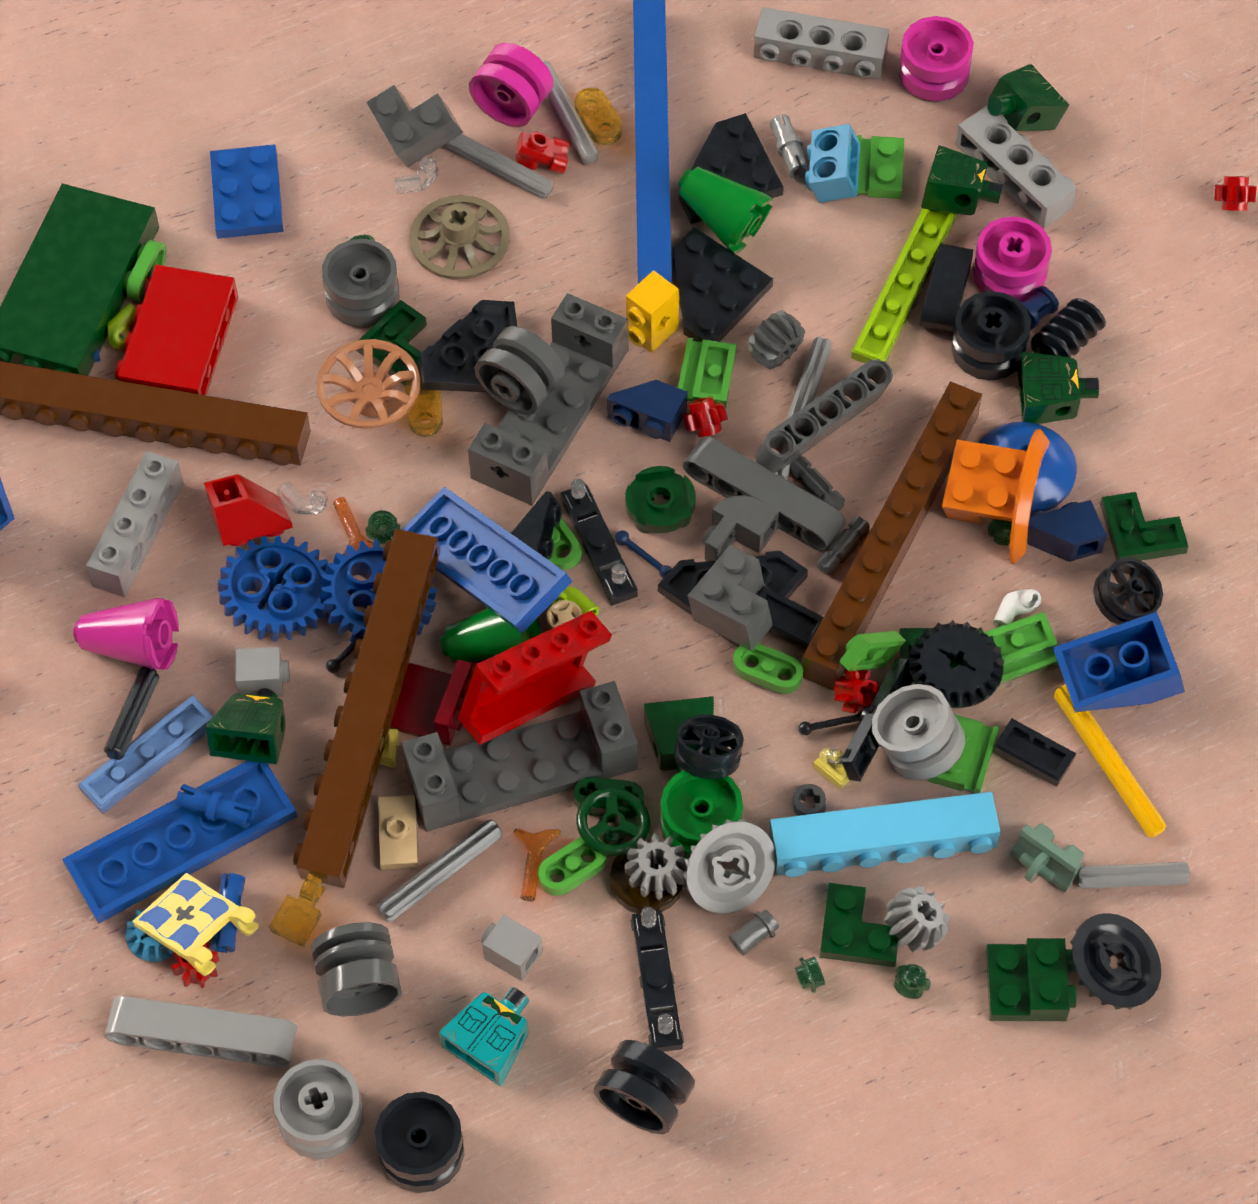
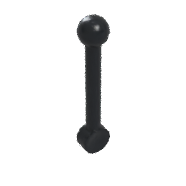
M357 640L351 643L335 659H330L326 663L328 672H338L340 664L354 651Z
M862 712L816 723L803 721L798 726V731L801 735L807 736L813 730L861 721Z

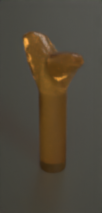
M339 497L334 500L333 505L349 539L348 545L358 551L359 542L363 540L367 547L371 548L373 543L361 534L346 498Z
M524 829L513 830L514 835L523 843L527 850L520 896L522 900H535L542 853L551 841L561 834L559 829H546L534 834Z

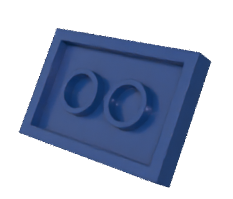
M276 144L210 151L217 239L284 232Z

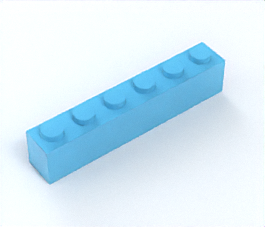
M992 792L770 819L769 837L773 843L776 856L775 873L776 875L785 874L788 877H798L806 874L808 871L816 870L837 872L844 867L855 865L870 868L881 864V862L895 860L899 863H909L917 860L919 857L927 856L948 858L955 853L966 851L981 854L990 851L992 848H997L1000 836V827Z

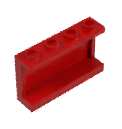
M156 264L152 277H147L145 281V297L143 303L138 304L136 307L135 327L133 332H128L126 336V353L124 359L119 360L117 363L115 378L122 382L207 395L238 300L235 278Z
M589 611L476 664L458 720L477 743L481 745L579 697L581 690L594 687L596 683L593 676L583 666L589 651L610 642L611 632L592 611Z

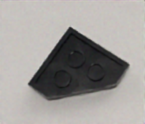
M747 114L716 122L691 170L693 171L696 167L703 168L768 194L772 198L783 195L784 187ZM679 195V201L690 224L703 221Z
M695 227L673 248L683 333L687 337L693 338V341L703 342V340L720 342L773 287L772 277L740 256L732 253Z
M480 300L468 315L462 320L459 319L446 330L434 345H429L420 354L418 360L421 389L487 392L477 379L474 367L488 349L493 348L494 341L505 327H518L514 301Z
M781 551L765 552V556H755L760 561L764 586L786 598H789L808 577V569ZM715 557L714 561L695 562L694 559L680 560L660 581L658 592L692 615L687 595L719 557ZM722 636L723 638L734 644L736 647L740 646L732 640Z

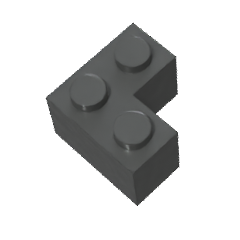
M393 85L366 102L396 155L407 167H410L463 133L451 110L438 93L411 109L406 98Z
M730 545L687 595L694 621L750 651L756 647L773 626L768 601L757 595L765 585L759 559Z

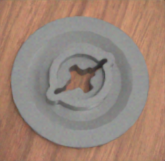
M739 819L738 822L726 820L721 826L712 825V831L707 834H700L701 840L696 846H691L692 854L690 858L685 859L687 871L683 874L687 882L685 888L699 906L710 912L721 914L736 912L752 904L766 890L775 869V849L767 833L753 822L748 823ZM718 861H732L742 872L735 869L725 870Z

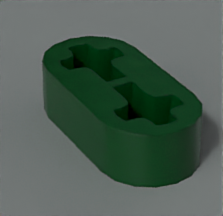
M586 777L576 784L574 800L578 809L586 798L585 795L588 794V790L596 791L602 788L614 787L633 793L644 803V793L642 788L635 782ZM605 799L592 806L588 815L604 816L606 812ZM617 799L618 812L624 816V819L638 816L632 806H625L622 800Z

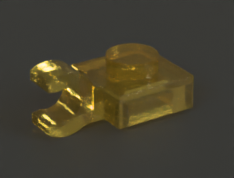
M309 874L303 882L298 899L287 894L269 925L270 931L304 947L322 916L321 911L315 908V905L324 893L325 887L321 886L323 881Z

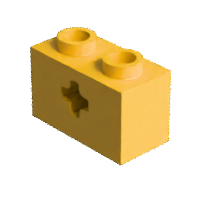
M654 270L626 295L628 338L633 344L639 347L642 346L652 353L679 328V289Z

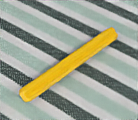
M1066 684L1056 689L1054 694L1055 700L1146 835L1154 838L1163 833L1166 823L1090 711L1075 712Z

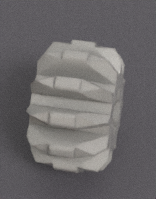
M654 833L651 843L640 838L637 841L638 849L630 848L627 853L629 862L625 864V873L631 876L629 878L630 886L632 888L641 886V895L643 897L647 896L650 891H655L656 898L660 900L664 890L674 896L677 892L676 884L684 885L686 883V879L683 876L684 872L687 871L685 863L687 858H683L685 849L682 845L673 847L671 836L666 838L664 842H659L658 835Z
M923 886L914 889L908 887L896 894L885 908L887 916L883 921L892 927L889 935L897 936L899 947L908 945L913 953L920 950L925 952L928 949L934 948L949 931L947 924L951 917L943 912L946 903H938L935 900V892L927 894Z

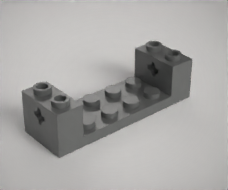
M569 293L566 294L551 318L552 343L550 347L558 354L564 365L565 374L552 391L547 392L546 399L534 414L525 415L509 409L498 428L484 423L468 448L471 479L531 506L536 501L629 350L627 318Z
M615 681L581 690L579 712L503 733L481 745L476 741L444 751L438 732L402 742L406 771L413 793L416 796V802L426 832L574 789L576 784L586 777L608 779L638 770V743Z

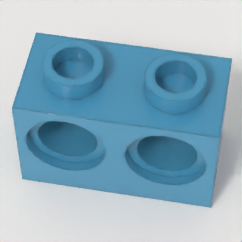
M844 124L812 130L811 144L807 147L810 169L805 174L808 190L814 192L819 203L857 197L860 142L851 125Z

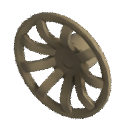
M466 195L449 196L429 204L415 218L410 231L411 250L417 261L431 273L450 279H467L488 272L503 259L510 242L508 223L502 212L484 199ZM453 203V205L448 206L443 211L441 216L435 211L444 205ZM461 203H471L480 206V208L474 213L469 206ZM489 211L496 218L498 224L485 226L478 222ZM427 216L435 224L439 225L431 231L419 230ZM501 233L500 246L491 245L480 234L495 235ZM439 238L429 251L422 253L418 239L429 241ZM472 243L493 256L480 265L473 251ZM449 245V254L444 268L430 261ZM459 247H463L471 269L454 270Z

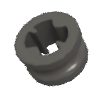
M805 784L797 788L793 795V808L796 815L825 812L826 796L822 788L814 784ZM806 796L814 798V802H816L814 803V808L808 809L805 807Z

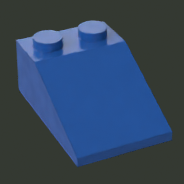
M1157 612L1053 647L1075 712L1151 704L1185 692L1180 671Z

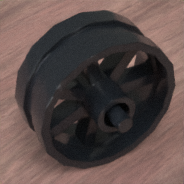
M1122 558L1112 563L1099 574L1094 583L1093 594L1097 607L1110 622L1117 625L1155 613L1162 604L1163 589L1160 579L1150 566L1135 558ZM1111 573L1118 584L1110 582ZM1123 573L1130 575L1128 581ZM1145 594L1146 601L1139 595ZM1135 605L1138 608H1140L1144 612V614H1136Z
M708 714L687 718L679 725L674 750L676 763L683 771L695 777L720 779L729 776L739 767L744 737L739 727L724 717Z

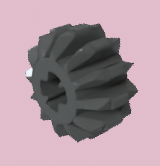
M784 310L772 313L768 319L762 320L759 327L755 328L754 334L749 337L747 350L758 363L764 365L769 370L773 369L776 366H781L785 360L790 359L791 355L797 351L798 346L803 342L805 329L796 318Z

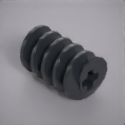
M1074 298L1067 303L1066 307L1058 312V315H1055L1048 324L1043 326L1040 332L1032 337L1031 348L1034 353L1071 358V355L1075 356L1080 352V347L1088 344L1089 339L1097 335V330H1102L1106 326L1105 318L1092 303L1081 298Z

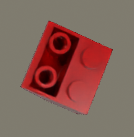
M235 474L204 483L213 522L223 546H241L247 544L250 539L261 536H279L285 530L293 528L291 519L280 496L247 478Z

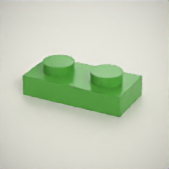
M897 631L858 634L846 645L847 651L839 662L848 671L885 668L906 640Z

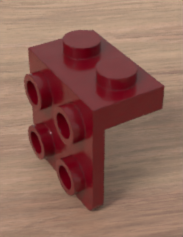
M457 660L452 674L409 663L390 729H398L400 732L418 737L438 732L441 743L451 746L456 730L460 731L463 725L458 720L473 675L472 663Z

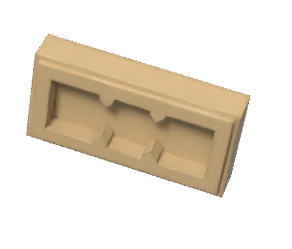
M416 796L378 797L381 870L418 868Z

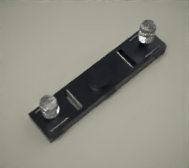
M574 479L571 483V489L560 493V499L604 589L611 606L638 597V588L621 557L590 488L582 479Z
M896 658L888 673H886L885 669H866L870 671L869 679L877 681L881 686L870 707L863 709L861 723L844 755L841 750L829 748L822 749L819 753V758L824 763L842 764L849 780L861 781L880 746L872 733V718L878 705L889 694L901 687L913 684L907 659Z
M646 907L641 913L632 914L630 922L632 931H634L640 970V987L643 990L649 1029V1045L662 1052L683 1049L684 1038L683 1032L680 1029L673 985L675 982L670 967L664 929L665 919L662 910L655 911L651 907Z

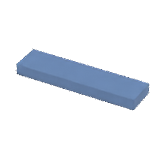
M192 695L130 743L123 759H110L78 784L80 791L104 814L207 733L206 726L214 716Z

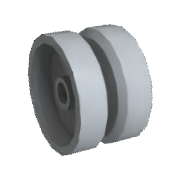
M914 684L899 688L889 694L878 705L872 718V733L894 770L907 779L925 780L939 776L957 762L965 746V731L941 691L930 685Z
M325 1059L306 1060L290 1068L279 1080L273 1096L275 1117L286 1144L299 1155L315 1160L333 1158L347 1151L359 1138L364 1123L363 1105L359 1088L352 1074L340 1064Z

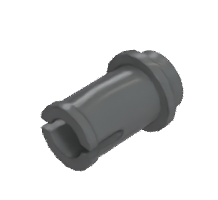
M764 910L762 913L759 911L755 912L754 919L729 936L731 943L741 955L744 956L747 951L766 937L773 938L775 936L774 931L779 928V925L767 910Z

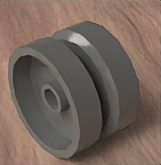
M353 239L337 245L327 254L322 265L326 303L332 315L343 324L354 327L373 326L400 301L396 260L390 250L379 242L368 239Z
M516 326L505 327L494 341L493 348L488 349L474 367L475 374L482 387L503 406L517 413L525 415L534 414L546 399L547 392L552 391L565 374L564 365L558 354L549 344L536 334Z

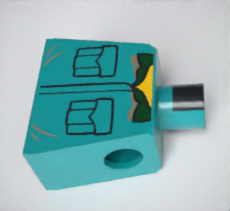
M514 987L510 988L501 1001L486 992L481 993L439 1032L441 1047L501 1087L529 1034L528 1021L520 1015L529 1003V998Z

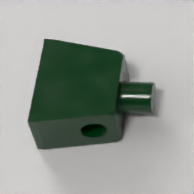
M713 696L644 704V723L660 770H676L677 774L683 771L676 763L674 756L679 725L687 718L696 715H714Z

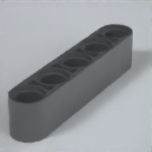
M879 359L868 361L771 430L756 451V462L773 473L781 471L876 402L892 381L893 373L890 366ZM796 430L800 431L804 436L798 434ZM771 448L776 449L780 454L775 453Z
M703 437L682 464L684 470L691 478L725 498L743 495L751 496L778 509V528L815 550L825 551L846 523L844 516L833 506L712 437Z

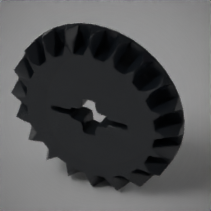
M952 620L949 624L943 625L938 622L934 628L930 630L925 629L923 634L916 638L910 650L908 662L909 673L913 683L930 685L941 691L951 708L971 707L988 699L999 687L1004 670L1001 647L995 644L993 636L985 634L982 627L977 629L970 626L968 621L964 624H958ZM958 656L962 657V665L964 667L959 665L955 669L950 667V659L955 660Z
M1103 913L1088 918L1075 930L1076 934L1070 941L1072 950L1068 955L1074 961L1071 971L1078 973L1080 977L1078 985H1085L1089 989V997L1096 996L1101 1000V1005H1113L1115 1010L1120 1008H1128L1130 1010L1144 1004L1155 994L1161 980L1160 957L1153 941L1139 925L1126 917ZM1112 956L1118 959V967L1115 969L1109 965Z

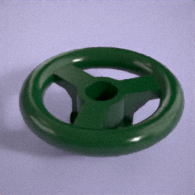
M609 787L592 792L582 801L577 811L576 824L582 840L591 849L608 856L626 855L630 848L638 849L637 841L640 838L646 840L650 831V816L646 806L636 795L621 788ZM605 799L606 812L604 816L599 819L596 825L589 828L587 818L590 809L597 802ZM617 799L633 807L639 818V826L626 821L624 816L618 812ZM613 822V823L617 824L618 826H617V827H611V826H609L607 823ZM625 835L632 837L630 841L619 844Z

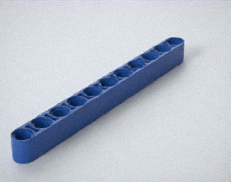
M633 0L638 284L653 270L672 283L665 0Z

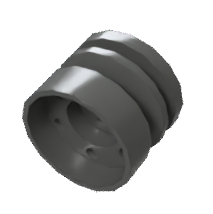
M372 922L351 923L325 931L314 939L311 944V950L315 961L316 974L321 976L318 986L325 1012L342 1017L359 1016L386 1008L399 999L402 991L397 967L391 962L394 954L390 945L391 939L387 927Z

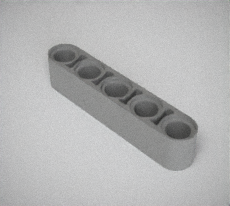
M118 996L113 999L104 1037L111 1042L127 1046L272 1067H286L290 1064L297 1026L291 1021L280 1018Z

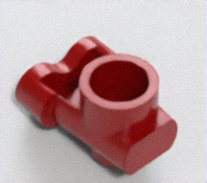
M535 131L532 134L521 132L517 140L516 161L531 170H536L541 164L547 166L550 171L564 174L568 164L567 152L569 141L557 137L550 139L539 131Z

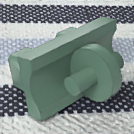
M1043 823L1034 828L1026 825L1020 831L1019 838L1010 854L1029 868L1024 877L1027 881L1032 883L1040 876L1065 893L1071 887L1082 865L1081 860L1084 853L1074 845H1067L1064 849H1061L1054 844L1055 835L1053 830Z

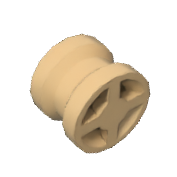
M561 600L554 603L547 612L548 630L582 615L581 608L575 602L569 600Z

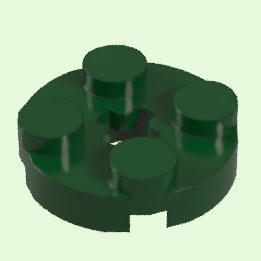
M668 466L646 468L635 475V480L631 482L630 486L628 484L626 488L625 507L627 514L640 532H673L686 527L690 523L691 516L695 510V489L688 477L684 475L683 478L680 474L675 473L673 468ZM658 494H662L664 499H670L664 505H657L652 502Z

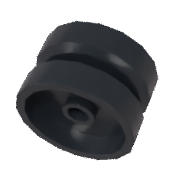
M994 291L974 294L962 303L956 314L951 351L955 363L965 373L977 379L993 381L1007 378L1018 370L1020 354L1027 350L1031 326L1030 316L1023 304L1006 293Z
M624 1040L619 1043L611 1057L613 1069L603 1071L594 1087V1094L599 1102L610 1112L627 1123L650 1133L666 1134L670 1131L678 1117V1109L675 1105H681L687 1101L695 1086V1080L686 1068L666 1053L636 1040Z
M427 1092L406 1093L391 1101L379 1115L375 1128V1140L380 1165L387 1178L398 1187L415 1193L435 1191L448 1184L459 1172L465 1155L461 1122L453 1106L443 1098Z

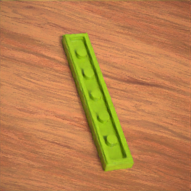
M922 208L851 352L852 359L863 363L873 359L887 362L932 270L940 243H945L957 218L956 213Z

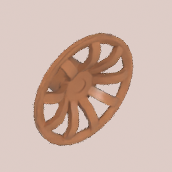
M376 339L354 341L335 350L323 362L316 381L317 395L325 411L336 421L344 425L363 429L383 427L402 418L416 402L420 392L419 370L413 358L395 344ZM373 348L390 352L382 362L377 373L373 371ZM364 349L365 373H360L346 354ZM400 358L406 364L409 371L398 372L386 379L391 366ZM339 361L349 372L352 381L340 375L328 373L331 367ZM412 380V389L409 396L398 390H391L402 381ZM325 384H336L348 392L337 393L328 399L325 392ZM389 399L397 400L404 404L396 412L388 416L386 408ZM349 401L354 403L349 417L339 413L334 407L341 402ZM360 414L368 417L378 415L379 419L363 421L359 420Z

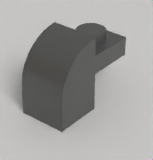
M744 495L729 497L719 502L712 509V526L703 538L705 560L714 561L715 557L721 556L735 541L760 554L778 529L779 510L757 498Z

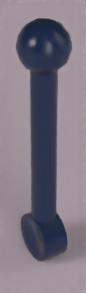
M621 530L616 533L615 540L618 545L629 547L656 568L662 578L671 571V566H663L631 541L627 531Z

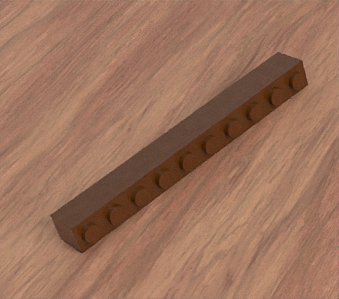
M0 361V415L11 420L26 419L37 421L46 426L56 424L68 426L77 431L91 430L103 432L112 437L127 436L138 438L148 443L157 441L169 443L178 448L193 447L205 449L213 454L223 452L239 455L249 460L258 458L270 460L279 465L294 464L300 466L311 432L308 413L303 411Z
M949 382L803 656V678L834 691L835 681L843 675L846 669L839 662L847 651L846 645L854 636L864 634L950 471L956 441H966L979 416L981 393L954 382Z
M395 529L392 541L387 540L385 543L383 561H386L383 573L378 572L374 580L373 593L376 594L373 606L368 605L363 620V626L366 627L364 638H359L356 642L354 660L357 661L354 672H348L344 683V693L347 696L344 706L339 705L335 713L334 727H337L334 740L329 739L326 744L324 761H327L324 774H318L315 781L314 795L317 798L314 808H309L305 815L303 825L304 830H307L303 844L298 843L295 849L293 864L297 865L296 868L301 879L341 888L345 887L441 550L437 537Z

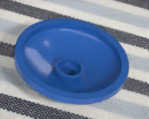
M1031 422L1003 424L989 431L982 437L979 443L1027 451L1036 429H1042L1050 441L1049 448L1044 454L1039 470L1030 514L1038 511H1048L1056 507L1067 498L1075 483L1077 464L1071 447L1058 433L1043 425Z

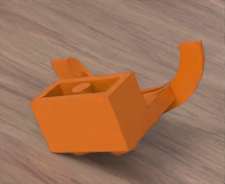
M1042 429L1035 430L1027 451L963 440L956 441L942 504L945 515L948 519L982 524L983 517L1012 522L1009 547L1010 564L1017 563L1027 550L1029 519L1035 487L1044 454L1050 444Z

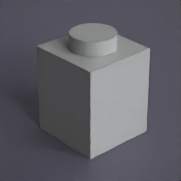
M280 647L236 649V685L238 693L256 695L258 690L267 688L272 690L277 696H283V682L290 681L289 661L282 660Z
M504 914L497 924L491 923L487 927L481 939L484 959L520 981L524 980L543 952L541 936Z

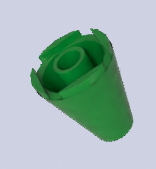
M696 167L693 171L691 169L686 170L678 182V186L681 187L679 195L727 249L734 254H738L747 246V244L742 242L745 237L747 238L750 235L754 237L772 209L769 203L774 201L768 194L700 167Z
M487 608L446 626L445 634L440 635L441 649L444 656L449 655L452 662L462 660L469 663H480L540 635L539 618H537L521 634Z

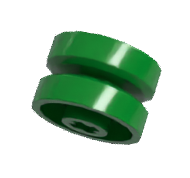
M685 771L674 775L664 787L660 801L662 837L665 841L666 838L671 836L673 847L682 845L685 849L683 858L688 859L692 854L691 846H696L701 840L700 834H707L712 831V825L721 826L726 820L738 822L739 819H742V795L734 780L729 776L720 779H704L695 777Z

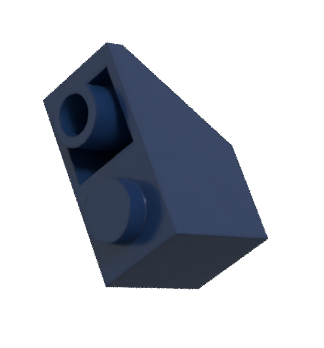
M659 380L649 381L611 393L607 398V418L612 419L620 426H630L643 431L651 438H661L671 442L683 419L682 414L687 412L688 392Z
M1091 500L1081 503L1070 502L1060 509L1049 512L1038 511L1031 514L1027 544L1071 562L1102 553L1107 534Z

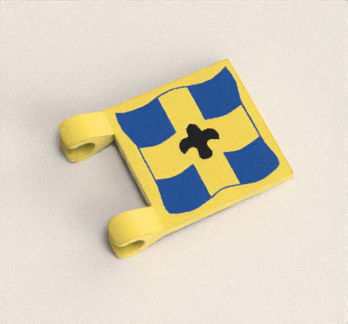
M187 873L133 920L135 927L186 959L204 976L210 974L216 968V965L210 961L213 957L211 951L203 947V945L229 921L246 936H250L259 928L258 924L253 921L256 917L254 911L248 907L236 905Z

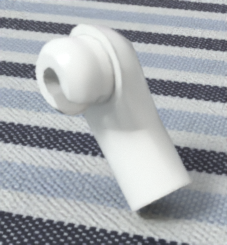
M1023 589L1008 593L1000 604L993 620V625L996 628L1013 622L1015 616L1035 610L1041 604L1040 593L1035 589Z

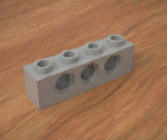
M762 7L754 37V58L880 80L888 50L890 29Z
M986 106L958 125L955 145L964 154L985 161L988 164L986 175L995 183L1003 184L1002 190L1043 229L1073 209L1077 191L1073 181L1069 177L1063 176L1052 165L1048 157L1041 155L1035 150L1024 135L1018 134L1008 124L1004 116H992Z
M148 451L145 452L86 565L93 587L126 597L184 484L178 461Z

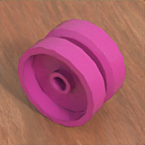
M932 16L922 18L911 24L904 33L899 68V77L902 85L912 95L929 101L948 100L960 94L969 82L974 45L970 32L961 23L948 17Z
M504 42L494 46L483 62V65L480 66L469 82V93L475 104L495 121L512 127L527 125L538 110L539 105L542 104L553 88V77L548 67L538 56L517 44Z
M1017 216L1002 217L990 222L980 233L973 266L974 282L981 293L987 291L1002 292L1018 299L1020 302H1025L1034 295V290L1038 286H1044L1052 253L1051 241L1045 230L1032 220Z

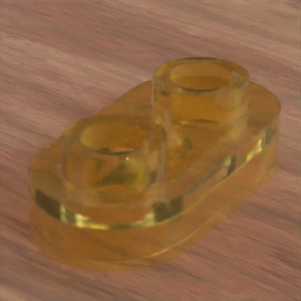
M593 87L579 91L575 96V110L591 139L601 145H610L617 142L622 135V121L606 94L602 90Z
M407 380L406 394L409 396L412 389V380ZM420 382V392L428 391L429 393L418 395L416 402L408 411V422L412 432L419 436L427 437L439 432L443 426L441 390H422ZM423 420L431 421L429 423H421Z

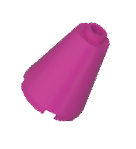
M154 598L83 614L74 625V639L82 650L150 669L165 670L174 662L178 649V643H172L173 632H179L177 611L170 600Z

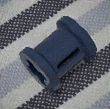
M1042 285L1034 290V295L1025 302L1021 301L1031 319L1030 330L1036 328L1039 320L1045 315L1055 313L1059 306L1055 294Z

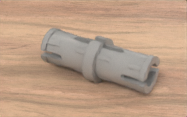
M782 114L783 124L780 116L777 115L769 123L777 140V152L784 158L791 178L797 179L796 169L799 177H804L806 171H809L810 168L802 152L803 143L801 138L795 135L788 115Z

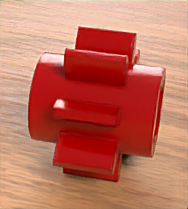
M1224 176L1223 185L1215 184L1214 200L1222 201V210L1247 211L1248 202H1256L1257 186L1249 185V177Z
M713 396L700 398L688 403L690 412L682 414L686 429L690 430V432L696 430L698 438L721 432V422L728 420L724 404L720 402L715 404Z
M845 669L844 676L835 681L834 700L844 703L842 706L843 712L855 714L856 712H862L865 707L871 705L879 689L877 686L878 682L869 679V670L848 671Z
M206 942L203 945V947L209 949L208 942ZM212 951L213 957L210 961L214 963L219 962L217 951ZM173 952L178 963L173 964L171 968L174 976L182 975L184 987L193 983L199 984L201 988H204L205 981L210 976H218L216 968L207 976L202 975L186 959Z

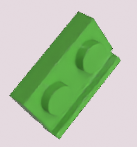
M857 135L860 142L857 196L858 193L868 194V197L901 199L905 138L872 136L871 139H864L862 135Z
M687 338L678 388L688 392L687 401L713 396L715 404L720 402L724 404L726 409L737 344L710 340L696 342L693 341V338Z
M1045 612L984 632L988 636H993L995 644L1001 647L1004 670L1000 684L1058 664L1053 647L1057 646L1058 643Z
M955 715L965 731V746L962 754L949 770L937 777L928 779V782L962 792L968 790L974 792V794L980 793L999 727L994 726L992 728L983 725V722Z

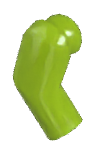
M128 303L107 324L108 342L116 349L125 348L129 326L134 322L136 307L131 303Z
M567 587L549 605L551 607L558 601L569 600L575 602L581 608L582 614L592 611L597 616L600 611L599 606L575 587Z

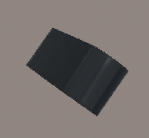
M940 243L922 309L921 327L949 333L954 332L956 314L961 306L972 263L973 249Z

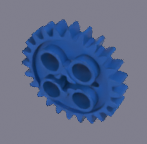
M280 535L275 537L274 543H269L268 539L262 536L261 545L257 546L250 540L247 551L236 547V558L227 556L226 567L220 569L221 580H218L219 603L224 605V615H233L234 627L245 623L244 634L246 635L254 629L258 630V639L260 640L265 636L266 632L271 633L273 642L277 641L279 633H284L288 640H292V631L295 630L302 636H305L306 625L316 629L318 627V618H327V612L322 611L325 600L320 599L319 596L321 588H323L321 581L323 575L326 574L328 560H319L320 551L318 549L308 553V542L306 541L299 547L295 546V538L293 536L290 537L287 543H282ZM272 565V566H276V567H275V568H267V567H265V566ZM303 581L306 584H297L295 582ZM248 591H255V592H258V593H256V594H248V593H246V592H248ZM286 607V608H288V609H287V610H278V609H276V608Z
M374 539L371 548H368L366 543L361 540L358 551L352 546L347 545L344 555L337 552L333 563L327 564L326 574L322 577L321 586L323 588H321L319 596L320 599L325 600L322 611L332 612L328 620L329 624L341 623L338 630L339 635L348 630L352 632L350 638L352 643L359 637L364 638L366 627L363 626L365 613L359 612L355 607H364L366 609L368 605L373 606L376 594L373 593L374 580L378 572L383 573L386 561H383L384 548L380 547L378 539ZM360 575L366 580H357L353 576ZM430 587L417 635H421L424 627L423 624L428 625L430 623L431 613L434 612L436 602L433 601L437 594V589Z

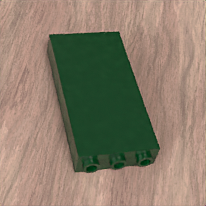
M62 183L0 305V361L89 376L95 363L94 356L97 349L100 353L108 336L107 324L120 311L127 296V291L123 288L124 278L128 271L133 270L137 262L139 248L142 245H146L149 240H154L160 228L155 207Z

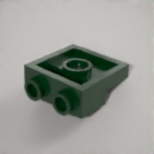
M1027 938L1026 944H987L989 1021H1067L1070 1008H1076L1077 993L1075 985H1068L1067 972H1073L1071 970L1074 961L1068 956L1072 949H1066L1065 938Z

